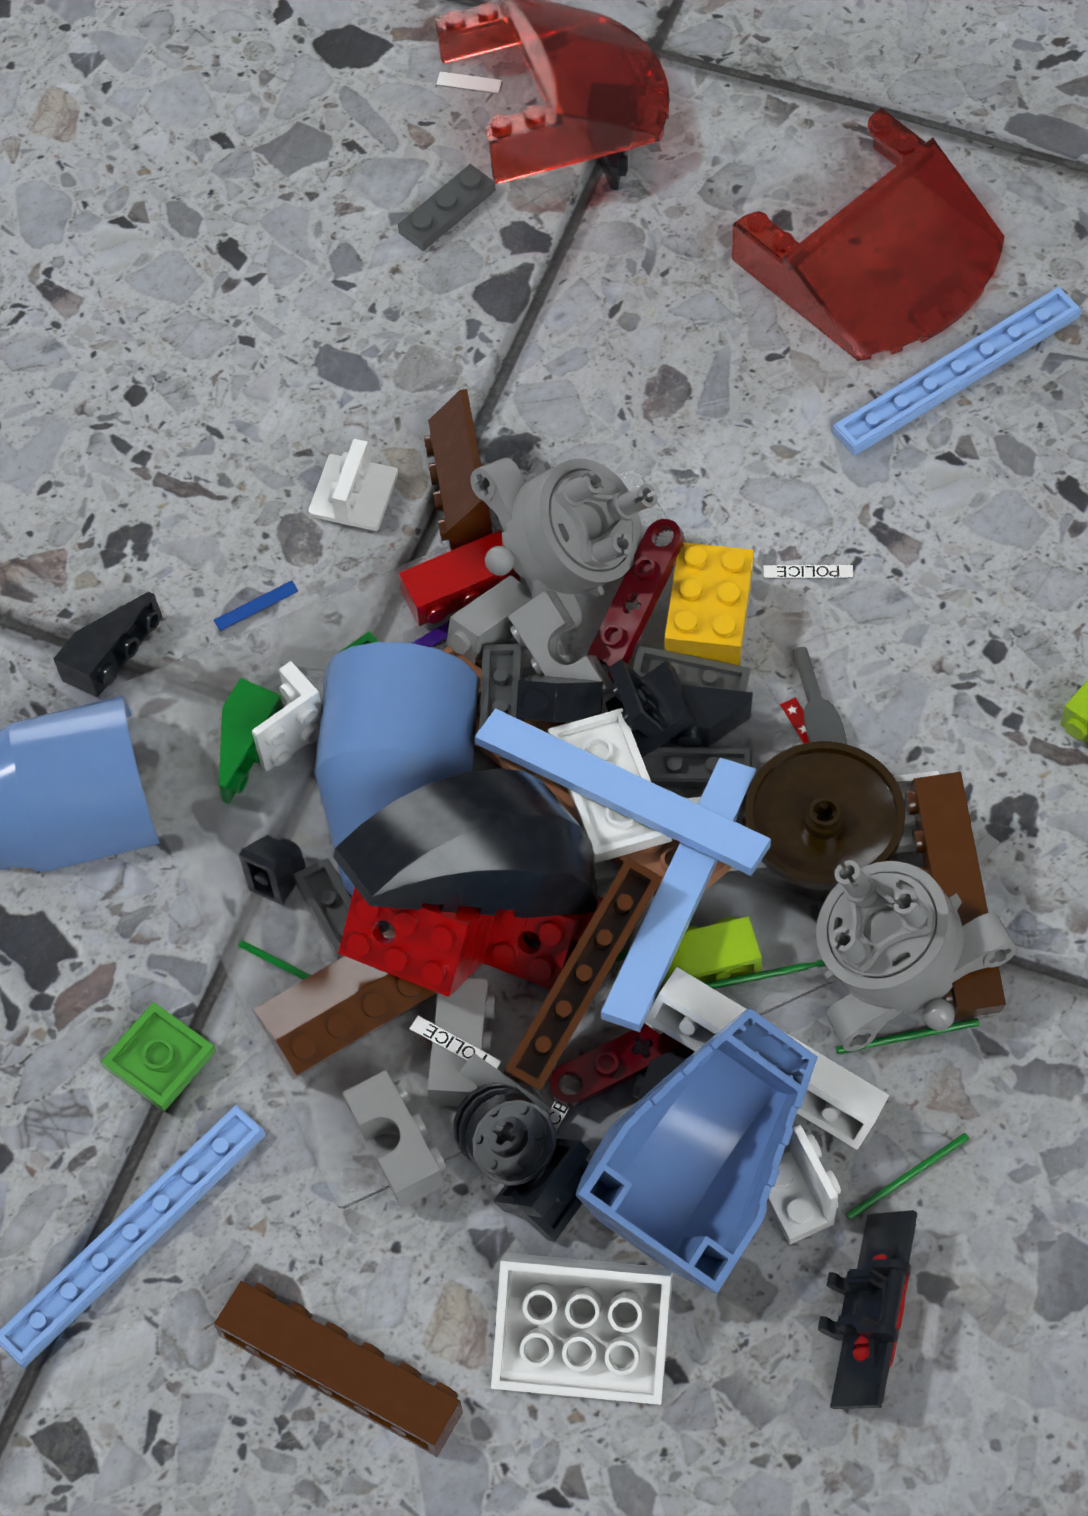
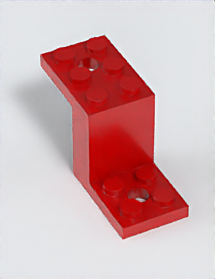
M354 887L338 954L447 997H450L482 964L489 965L551 990L570 957L581 916L567 914L520 918L514 917V910L498 909L496 916L479 914L478 907L459 906L457 913L442 912L439 904L426 903L422 904L421 910L369 906L356 887ZM379 921H387L393 926L395 938H387L380 932ZM525 931L535 933L540 939V948L529 947L523 939V933Z

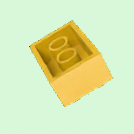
M683 542L684 547H681V551L676 558L664 638V650L740 666L753 576L754 550Z

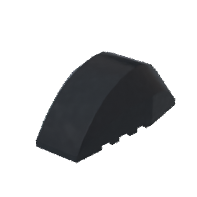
M489 769L466 772L429 783L393 801L363 822L335 847L333 854L335 861L369 906L421 910L422 904L426 903L439 904L442 912L457 913L459 906L478 907L479 914L496 916L498 909L514 910V917L535 918L595 912L598 905L593 851L590 839L545 783L523 770Z

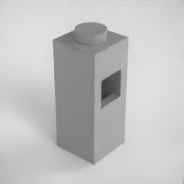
M511 575L450 617L447 645L473 664L480 661L483 656V644H504L514 637L510 630L513 624L508 616L532 600L530 589Z

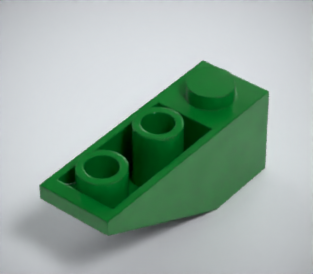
M243 678L239 679L222 707L219 788L222 802L230 805L236 793L241 794L244 791L249 780V771L253 764L260 763L252 730L283 709L280 694Z

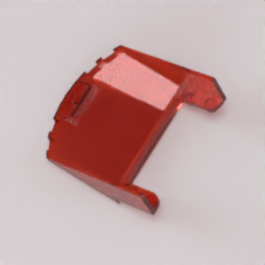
M498 0L459 11H451L435 17L440 58L443 63L518 45L546 104L545 107L538 105L529 106L523 113L511 116L498 114L491 118L485 133L495 184L661 141L664 134V125L666 119H669L670 112L669 86L665 72L655 53L647 43L635 32L613 18L598 12L547 0Z
M882 108L870 116L867 130L874 139V149L896 165V167L800 243L794 239L792 234L783 231L769 220L765 213L760 211L741 217L733 224L732 260L857 361L869 360L872 354L890 351L891 355L903 351V346L917 340L923 343L958 321L981 297L986 284L991 276H994L1003 250L1005 237L935 139L932 137L927 142Z

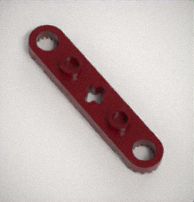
M659 519L647 528L634 555V564L625 574L587 655L596 656L601 665L605 664L610 667L620 659L628 664L675 566L674 562L681 551L680 549L684 547V533L675 521ZM664 530L665 532L668 530L673 532V539L668 545L663 547L656 546L655 540H657L660 532L663 533ZM637 598V602L640 604L639 609H632L629 613L625 605L627 602L633 603ZM609 670L608 676H609V678L611 679V681L614 683V680H613L612 675H611L610 670Z
M643 1024L640 1032L631 1030L556 1068L550 1077L552 1098L558 1104L564 1105V1107L581 1105L583 1102L637 1077L639 1073H645L651 1060L683 1044L664 1032L659 1034L648 1025ZM640 1041L643 1045H652L649 1049V1057L644 1058L640 1053L636 1055L632 1053L635 1050V1042ZM569 1075L571 1077L575 1076L582 1083L580 1091L572 1095L563 1093L558 1087L561 1078L563 1079L564 1076L568 1077Z

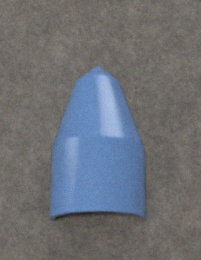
M375 642L352 646L331 658L325 668L315 776L334 851L335 847L358 826L393 801L429 783L461 773L472 772L480 679L476 672L462 659L440 649L400 642ZM338 865L343 887L352 899L355 886ZM379 921V924L385 925L389 924V922Z
M125 695L12 722L0 729V870H10V867L48 872L160 844L134 755L127 717L132 716V712Z

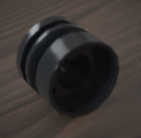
M501 1082L484 1084L470 1092L458 1106L453 1121L454 1139L461 1153L493 1182L507 1186L525 1184L539 1176L551 1162L556 1148V1129L549 1114L517 1087ZM496 1125L503 1127L501 1131L494 1130Z

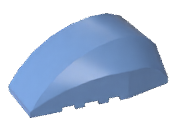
M751 1008L746 1009L667 1075L609 1128L580 1180L576 1196L599 1222L661 1266L672 1270L673 1273L713 1293H718L763 1222L767 1210L766 1203L771 1188L775 1186L780 1171L778 1167L785 1146L789 1145L793 1133L791 1128L797 1110L802 1106L818 1056Z

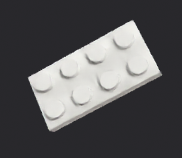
M622 708L548 729L549 734L651 782L632 731L622 717ZM568 789L582 829L592 843L595 863L672 842V838Z

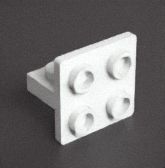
M353 439L349 452H344L342 456L334 454L328 456L308 510L309 516L377 531L397 480L398 469L372 463L368 442Z

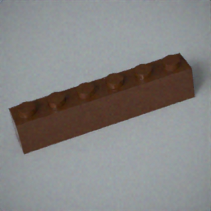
M961 772L914 778L909 789L910 791L905 792L908 815L915 816L917 827L916 830H912L914 851L916 854L922 853L924 868L920 869L927 872L939 884L948 898L957 893L962 903L957 912L963 926L973 919L988 913L962 774ZM999 966L987 967L966 974L953 982L951 990L942 997V999L949 1001L953 1005L955 1011L954 1019L1001 1013L1006 1006Z
M629 857L626 858L503 1074L534 1092L540 1093L663 878L662 876Z
M240 1281L214 1323L219 1337L438 1457L463 1414L461 1401L457 1399L459 1395L456 1391L440 1382H436L435 1386L420 1379L422 1375L418 1370L404 1362H400L396 1366L385 1360V1354L370 1343L363 1342L361 1346L347 1339L349 1335L346 1331L333 1323L327 1322L325 1326L312 1320V1314L299 1304L291 1302L287 1306L275 1299L277 1295L266 1286L255 1283L252 1287Z

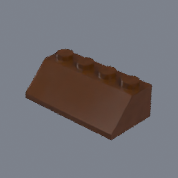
M467 389L459 390L428 420L431 435L424 436L427 458H435L434 463L428 464L432 485L439 484L440 490L433 491L436 512H444L445 515L444 519H438L441 541L449 540L451 550L493 533L489 506L475 495L470 482L472 472L481 467Z
M392 928L383 933L387 938H395V932ZM343 956L254 1008L252 1011L294 1080L428 1001L437 992Z

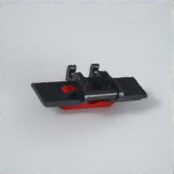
M914 1210L867 1214L857 1269H849L846 1278L834 1272H829L826 1286L845 1295L842 1312L838 1316V1321L835 1322L828 1317L821 1316L818 1324V1331L836 1340H843L830 1403L832 1409L882 1407L889 1368L894 1361L899 1330L901 1329L906 1291L911 1273L909 1260L918 1214Z

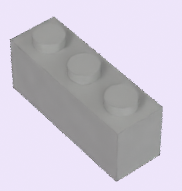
M468 978L450 997L438 993L434 1025L491 1055L493 1032H487L488 1018L495 1019L497 997L495 994H490L488 979ZM432 1042L427 1087L430 1105L458 1107L466 1096L479 1088V1086L459 1073L467 1060Z

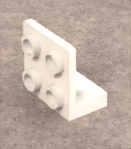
M292 661L278 669L282 681L279 689L287 704L284 705L283 709L252 730L260 763L265 771L285 764L294 752L304 745L312 744L318 740L322 706L319 692Z
M801 1125L792 1128L790 1151L782 1155L778 1167L780 1171L775 1186L771 1188L767 1200L789 1245L834 1225L836 1209L839 1208L838 1194L841 1193L834 1173L831 1170L825 1172L819 1160L822 1157V1153L815 1137L812 1134L806 1136Z

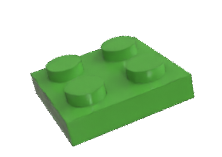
M152 1002L100 1062L104 1069L165 1112L216 1053V1049L209 1041L155 1002Z

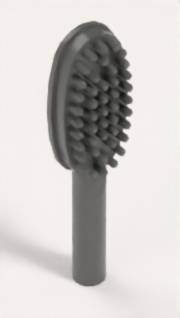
M796 648L793 650V656L808 702L804 708V724L809 742L831 741L847 744L844 726L833 704L822 698L807 648Z

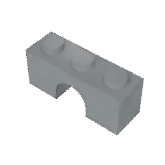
M544 591L508 616L513 624L510 630L514 638L521 646L526 645L531 652L533 658L530 661L538 675L604 681L603 696L612 691L611 685L613 682L596 656L586 655L573 664L567 663L560 656L558 651L559 638L575 622L556 592Z
M387 1070L342 1092L348 1109L365 1141L381 1134H393L400 1138L397 1147L392 1152L379 1158L378 1162L401 1209L446 1186L441 1171L447 1169V1166L438 1148L435 1146L429 1149L423 1138L428 1136L429 1133L418 1113L410 1115L406 1104L411 1102L401 1080L393 1083Z

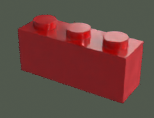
M500 530L398 573L401 594L418 626L443 620L448 614L464 608L510 575L520 581V576L513 568L506 575H494L486 568V553L494 546H503L502 532Z

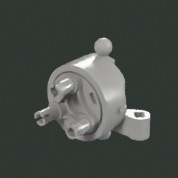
M501 458L479 467L472 472L470 477L471 487L475 495L497 514L504 530L502 533L503 546H494L486 553V568L494 575H506L513 568L521 578H525L532 594V599L544 591L556 592L575 622L573 626L562 634L577 628L582 620V614L574 594L589 592L595 597L605 593L602 585L622 577L633 566L634 555L641 543V523L638 512L654 507L658 501L657 494L650 497L647 496L648 493L655 491L650 484H642L638 488L629 491L614 472L604 465L588 459H571L550 468L548 461L538 465L536 476L526 483L516 463L509 458Z
M847 860L844 862L847 869H844L840 864L835 869L834 874L838 884L827 896L819 913L816 939L822 960L829 969L824 973L826 979L829 982L840 981L850 992L849 995L834 1003L826 1013L844 1050L856 1051L866 1047L875 1039L876 1034L889 1020L904 1011L912 1013L923 1009V1019L928 1027L939 1031L947 1029L953 1024L955 1011L953 1005L949 1001L942 999V997L953 987L952 983L970 972L987 967L1000 966L1015 955L1017 951L1016 945L997 914H983L962 926L957 912L962 901L957 893L948 898L939 884L919 867L897 861L877 862L860 868L855 861Z

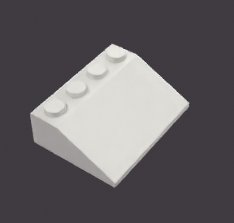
M505 1253L500 1261L491 1389L661 1405L671 1304L672 1270L660 1266Z

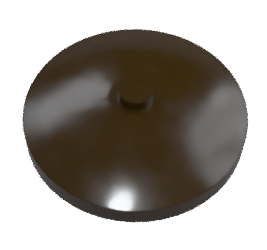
M831 741L808 742L780 752L758 771L749 787L746 798L745 826L771 839V846L761 861L779 877L806 888L832 890L838 884L834 875L835 869L840 864L844 869H847L844 863L847 860L855 861L860 868L877 862L891 861L901 843L904 831V798L891 772L869 753L843 743Z

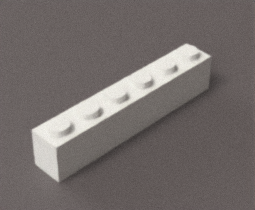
M676 967L659 992L645 1022L696 1051L743 1013L746 1008ZM790 1036L818 1056L802 1106L797 1110V1114L858 1150L876 1122L889 1095Z

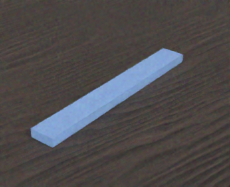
M1057 287L833 425L832 433L853 456H856L1078 319L1082 309L1060 287Z
M496 708L475 735L476 745L751 876L771 846L770 838Z
M720 757L698 804L736 822L746 801L749 787L757 774V769ZM681 842L679 843L601 1010V1019L637 1032L641 1031L718 860Z
M235 1105L0 1329V1346L24 1369L266 1136L265 1131L242 1109Z

